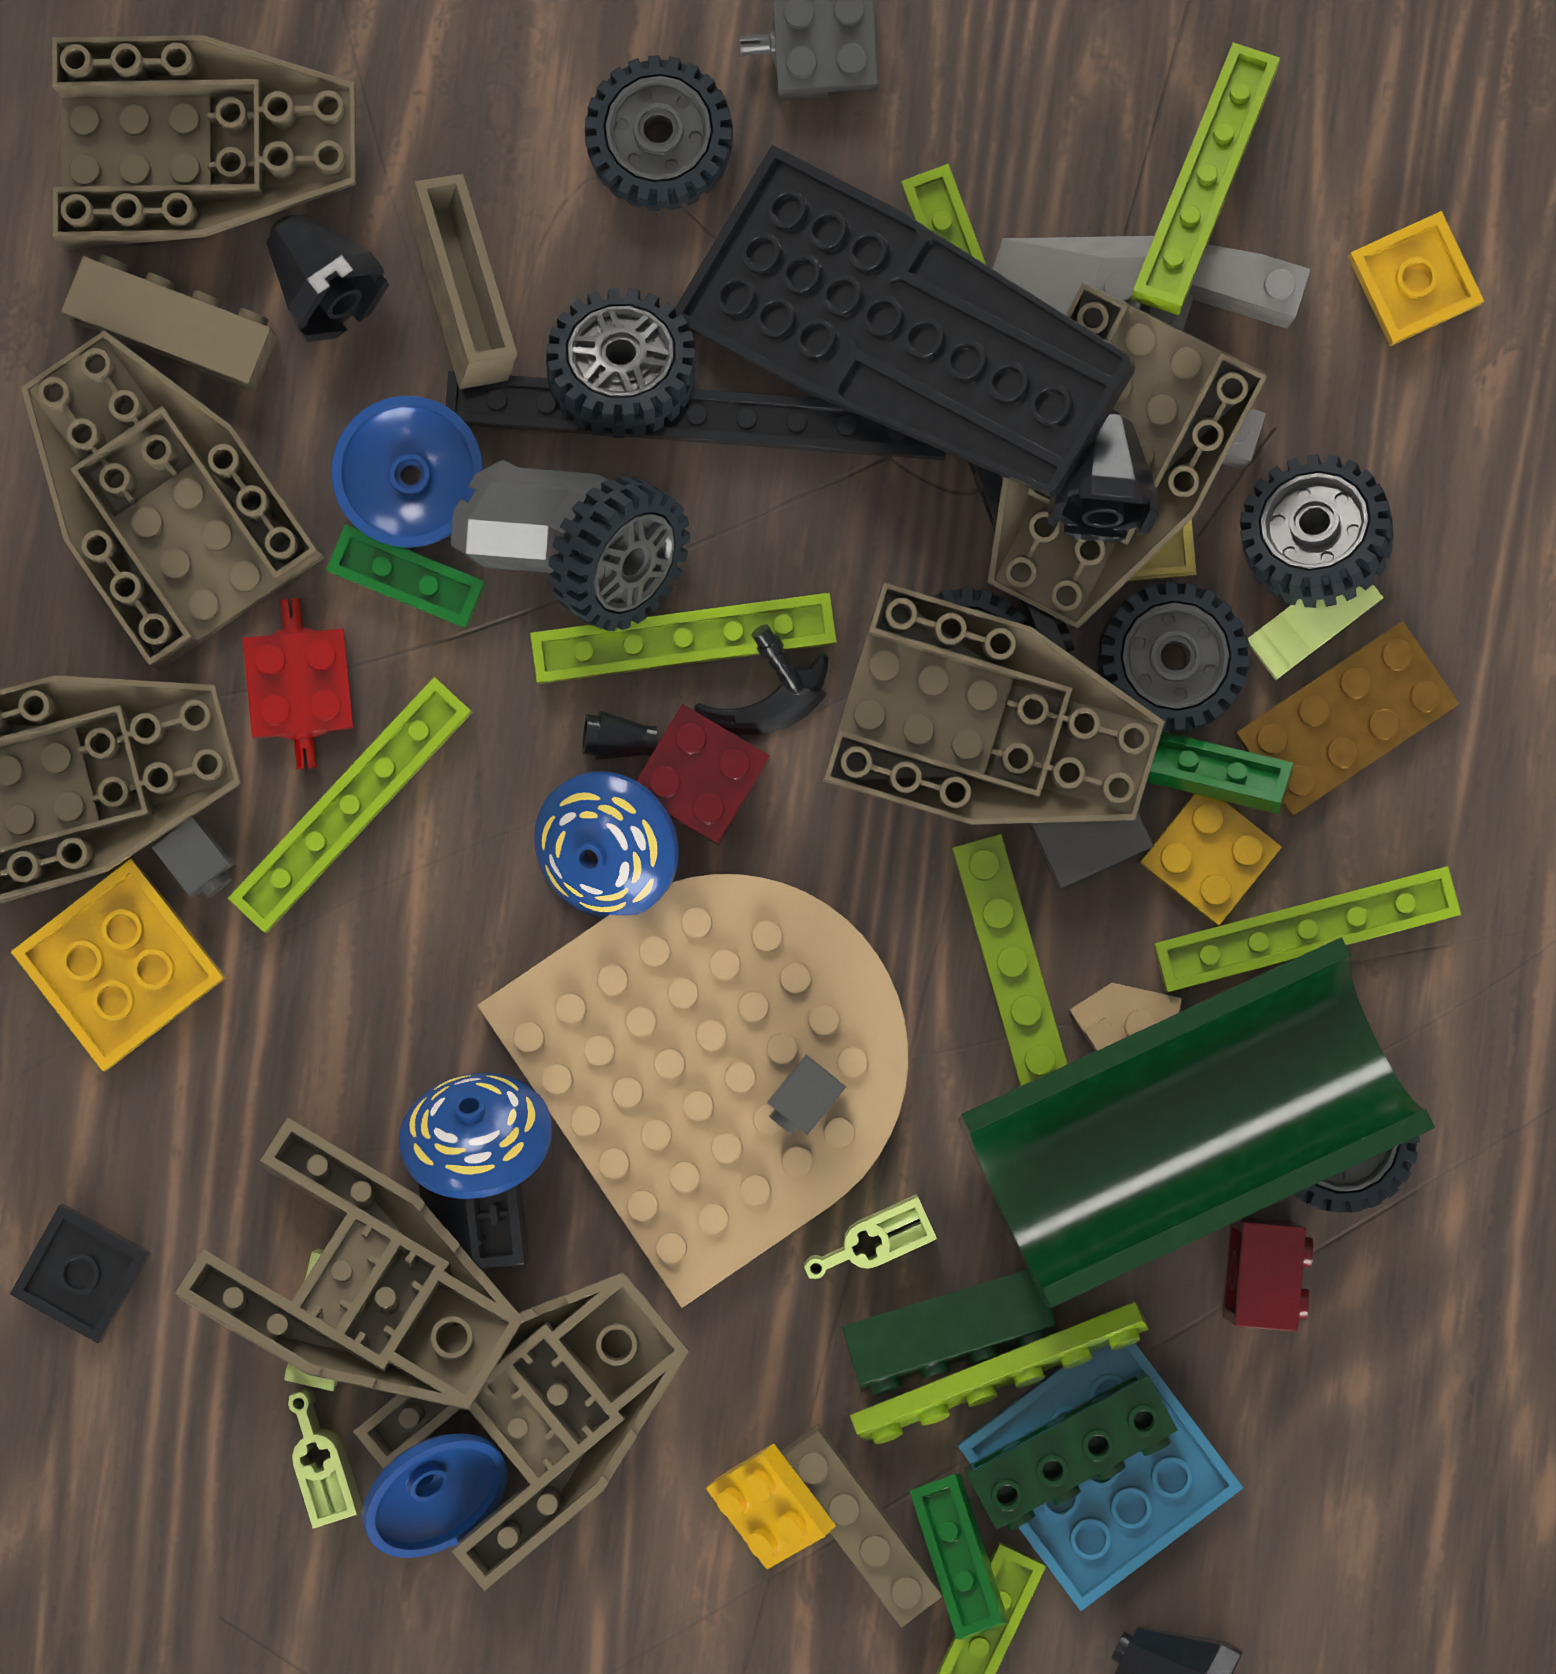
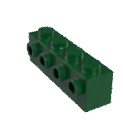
M1028 1270L842 1326L860 1390L863 1392L871 1389L873 1396L902 1388V1379L920 1374L922 1381L942 1377L951 1372L949 1365L969 1359L971 1366H975L1000 1356L998 1351L1000 1349L1018 1344L1019 1348L1055 1333L1056 1329L1051 1308L1044 1306Z
M1142 1370L969 1464L964 1469L996 1530L1004 1525L1007 1526L1008 1530H1013L1031 1521L1036 1516L1033 1509L1051 1500L1053 1505L1056 1506L1078 1495L1081 1492L1078 1485L1088 1479L1097 1476L1099 1481H1103L1121 1472L1126 1467L1123 1460L1142 1451L1144 1456H1149L1165 1448L1171 1443L1169 1435L1175 1433L1178 1429L1149 1376Z

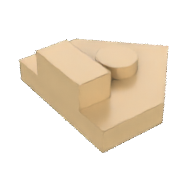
M1110 983L1070 1008L1069 1011L1094 1051H1098L1179 1013L1182 998Z

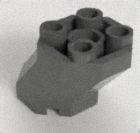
M501 460L475 474L468 486L476 490L470 501L466 502L460 499L453 510L451 546L484 568L552 573L554 570L548 566L549 557L559 553L552 545L555 536L564 537L566 533L565 530L560 528L564 518L573 520L576 515L571 508L579 500L585 504L588 503L585 493L593 487L601 491V482L608 479L591 473L518 468L505 460Z

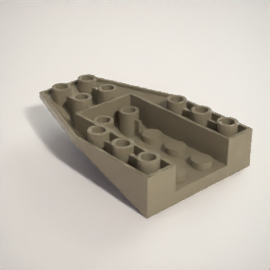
M204 35L52 37V88L61 97V187H53V238L65 250L207 237L356 185V85L354 82Z
M1085 281L1082 282L1066 316L1125 352L1135 365L1133 376L1112 410L1120 413V415L1134 425L1159 494V515L1150 533L1137 536L1138 527L1126 530V540L1112 543L1072 539L1064 534V524L1059 521L1056 528L1048 523L1050 496L1003 477L987 582L1076 628L1084 624L1195 516L1267 378L1265 372Z
M105 330L20 387L63 540L150 666L161 671L325 558L234 428Z
M884 582L880 588L822 781L971 825L1135 820L1165 721L1030 626Z
M54 675L0 690V904L108 872L242 784L216 685Z

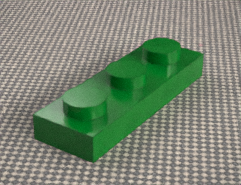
M347 524L344 525L326 568L328 573L464 629L468 628L486 585L485 581L408 549L380 543L368 537L359 529Z
M1161 732L1147 782L1280 814L1293 774L1294 763L1168 732Z
M953 1474L910 1490L956 1639L963 1640L1008 1624L1009 1620L962 1475Z

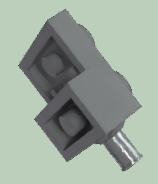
M773 0L774 18L770 27V34L740 35L741 57L771 54V59L777 70L778 100L828 98V92L878 89L873 0Z

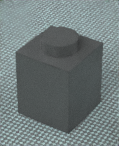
M192 816L152 847L189 896L199 897L204 893L207 898L212 897L231 882L232 879L228 873L237 867L236 863L202 820Z
M805 1054L767 1101L774 1108L769 1117L792 1136L798 1129L808 1135L846 1086Z

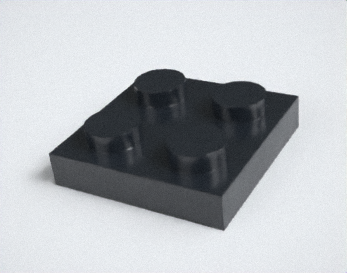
M61 1204L45 1229L10 1295L92 1341L100 1343L103 1341L151 1252L71 1207Z

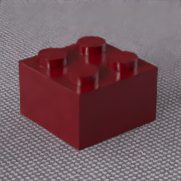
M682 704L636 781L656 796L671 818L719 846L770 761V755Z
M1244 1217L1230 1224L1223 1317L1237 1327L1298 1332L1299 1319L1306 1320L1309 1309V1290L1302 1288L1303 1268H1310L1313 1259V1238L1306 1237V1227L1292 1221Z

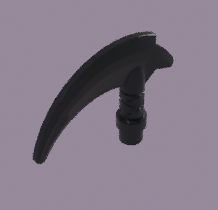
M768 624L756 628L751 636L758 645L757 650L762 658L768 659L773 670L775 669L776 675L782 682L781 685L765 699L741 708L721 709L701 703L694 706V710L730 732L764 734L784 729L811 713L827 694L821 688L827 674L828 656L825 653H820L809 667H795L793 662L791 663L788 654L783 651L784 644L780 637L773 633Z

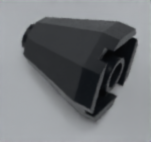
M308 214L286 215L272 226L271 235L267 239L266 244L290 315L296 328L307 342L337 338L348 331L343 322L354 315L355 319L361 322L371 315L389 287V283L383 275L385 273L383 267L370 251Z
M1112 410L1077 469L1066 482L1062 491L1055 497H1051L1048 503V523L1056 528L1058 522H1062L1064 524V534L1072 539L1112 543L1126 540V530L1138 527L1137 536L1150 533L1159 515V494L1134 425L1117 411Z
M1139 1626L1134 1635L1124 1631L1111 1659L1119 1663L1115 1674H1233L1243 1650L1226 1641Z

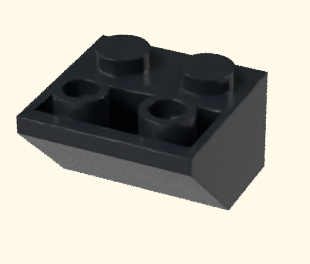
M521 1183L502 1193L475 1199H459L439 1195L419 1184L420 1198L424 1201L425 1205L452 1234L480 1269L521 1265L529 1260Z

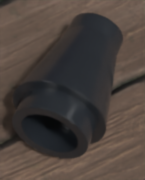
M599 711L598 715L586 714L582 753L594 755V760L640 755L651 756L655 750L657 741L656 726L644 725L604 711Z

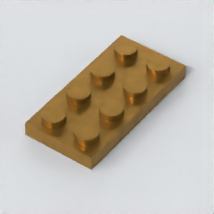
M1402 621L1240 729L1234 735L1247 752L1294 763L1293 774L1283 802V807L1291 817L1460 703L1404 621Z

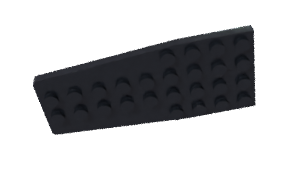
M774 145L770 147L675 307L676 317L680 315L684 317L689 331L787 384L1050 497H1055L1062 491L1066 482L1077 469L1135 372V365L1125 352L905 213Z

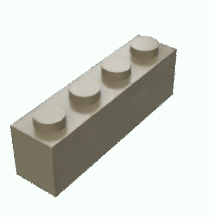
M458 174L415 181L407 213L459 389L508 381L518 354L464 175Z
M101 255L99 261L85 256L82 257L61 310L71 322L99 333L105 330L115 339L257 392L278 339L274 331L267 326L269 319L244 308H240L238 315L220 308L222 301L197 290H194L192 297L174 291L176 285L174 282L148 272L145 279L127 273L129 269L127 264L106 255Z
M818 1423L780 1451L835 1523L836 1527L830 1531L831 1535L901 1628L942 1597L937 1581Z

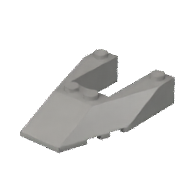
M1154 236L1002 238L993 270L1065 315L1082 282L1085 281L1182 331L1184 330L1193 300L1287 329L1297 315L1311 270L1267 255L1208 244L1180 316L1131 300L1133 288ZM1250 409L1222 464L1244 470L1252 460L1266 413Z

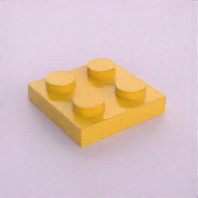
M1442 211L1352 251L1348 255V259L1389 346L1480 306L1484 302Z
M1193 794L1155 841L1154 847L1150 848L1138 863L1212 923L1219 926L1282 847L1227 802Z
M774 1443L720 1475L705 1488L717 1503L720 1511L727 1516L748 1544L750 1551L758 1557L766 1569L773 1567L819 1541L836 1527L835 1523Z

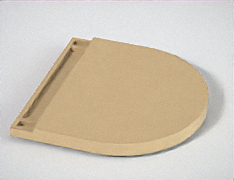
M711 874L672 882L663 897L646 911L638 915L610 914L477 1005L535 1092L545 1101L550 1114L681 1308L846 1195L865 1176L881 1154L891 1136L905 1094L908 1073V1039L905 1018L893 982L879 956L864 936L846 918L829 905L802 890L762 877L740 874ZM805 1054H807L843 1083L846 1088L808 1135L798 1129L792 1136L769 1117L774 1108L767 1101Z

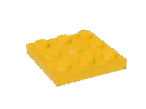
M129 859L11 951L102 1071H108L226 979L225 975L135 859Z

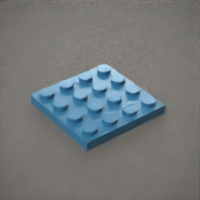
M1136 1344L1119 1350H1111L1109 1345L1091 1352L1092 1360L1081 1366L1071 1369H1064L1063 1365L1059 1366L1043 1380L957 1443L968 1461L973 1463L1142 1370L1149 1376L1178 1431L1169 1435L1171 1443L1149 1456H1144L1142 1451L1123 1460L1126 1467L1108 1479L1099 1481L1097 1476H1094L1079 1484L1081 1492L1062 1504L1054 1506L1050 1500L1033 1509L1036 1516L1031 1521L1018 1527L1080 1611L1243 1489V1486Z

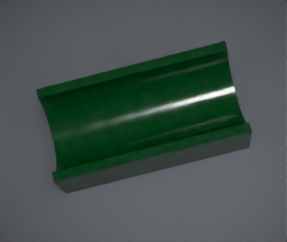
M1342 937L960 1115L957 1121L1045 1307L1052 1308L1435 1128L1427 1110L1421 1108L1400 1083L1372 1032L1353 984L1349 966L1351 954Z

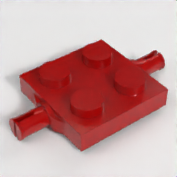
M291 598L293 618L290 617L289 600L282 599L279 600V603L281 605L283 630H279L271 635L242 638L252 738L281 737L291 741L294 740L296 770H305L304 750H306L308 769H315L317 765L314 738H318L328 732L354 730L344 629L316 631L306 627L303 628L301 598Z

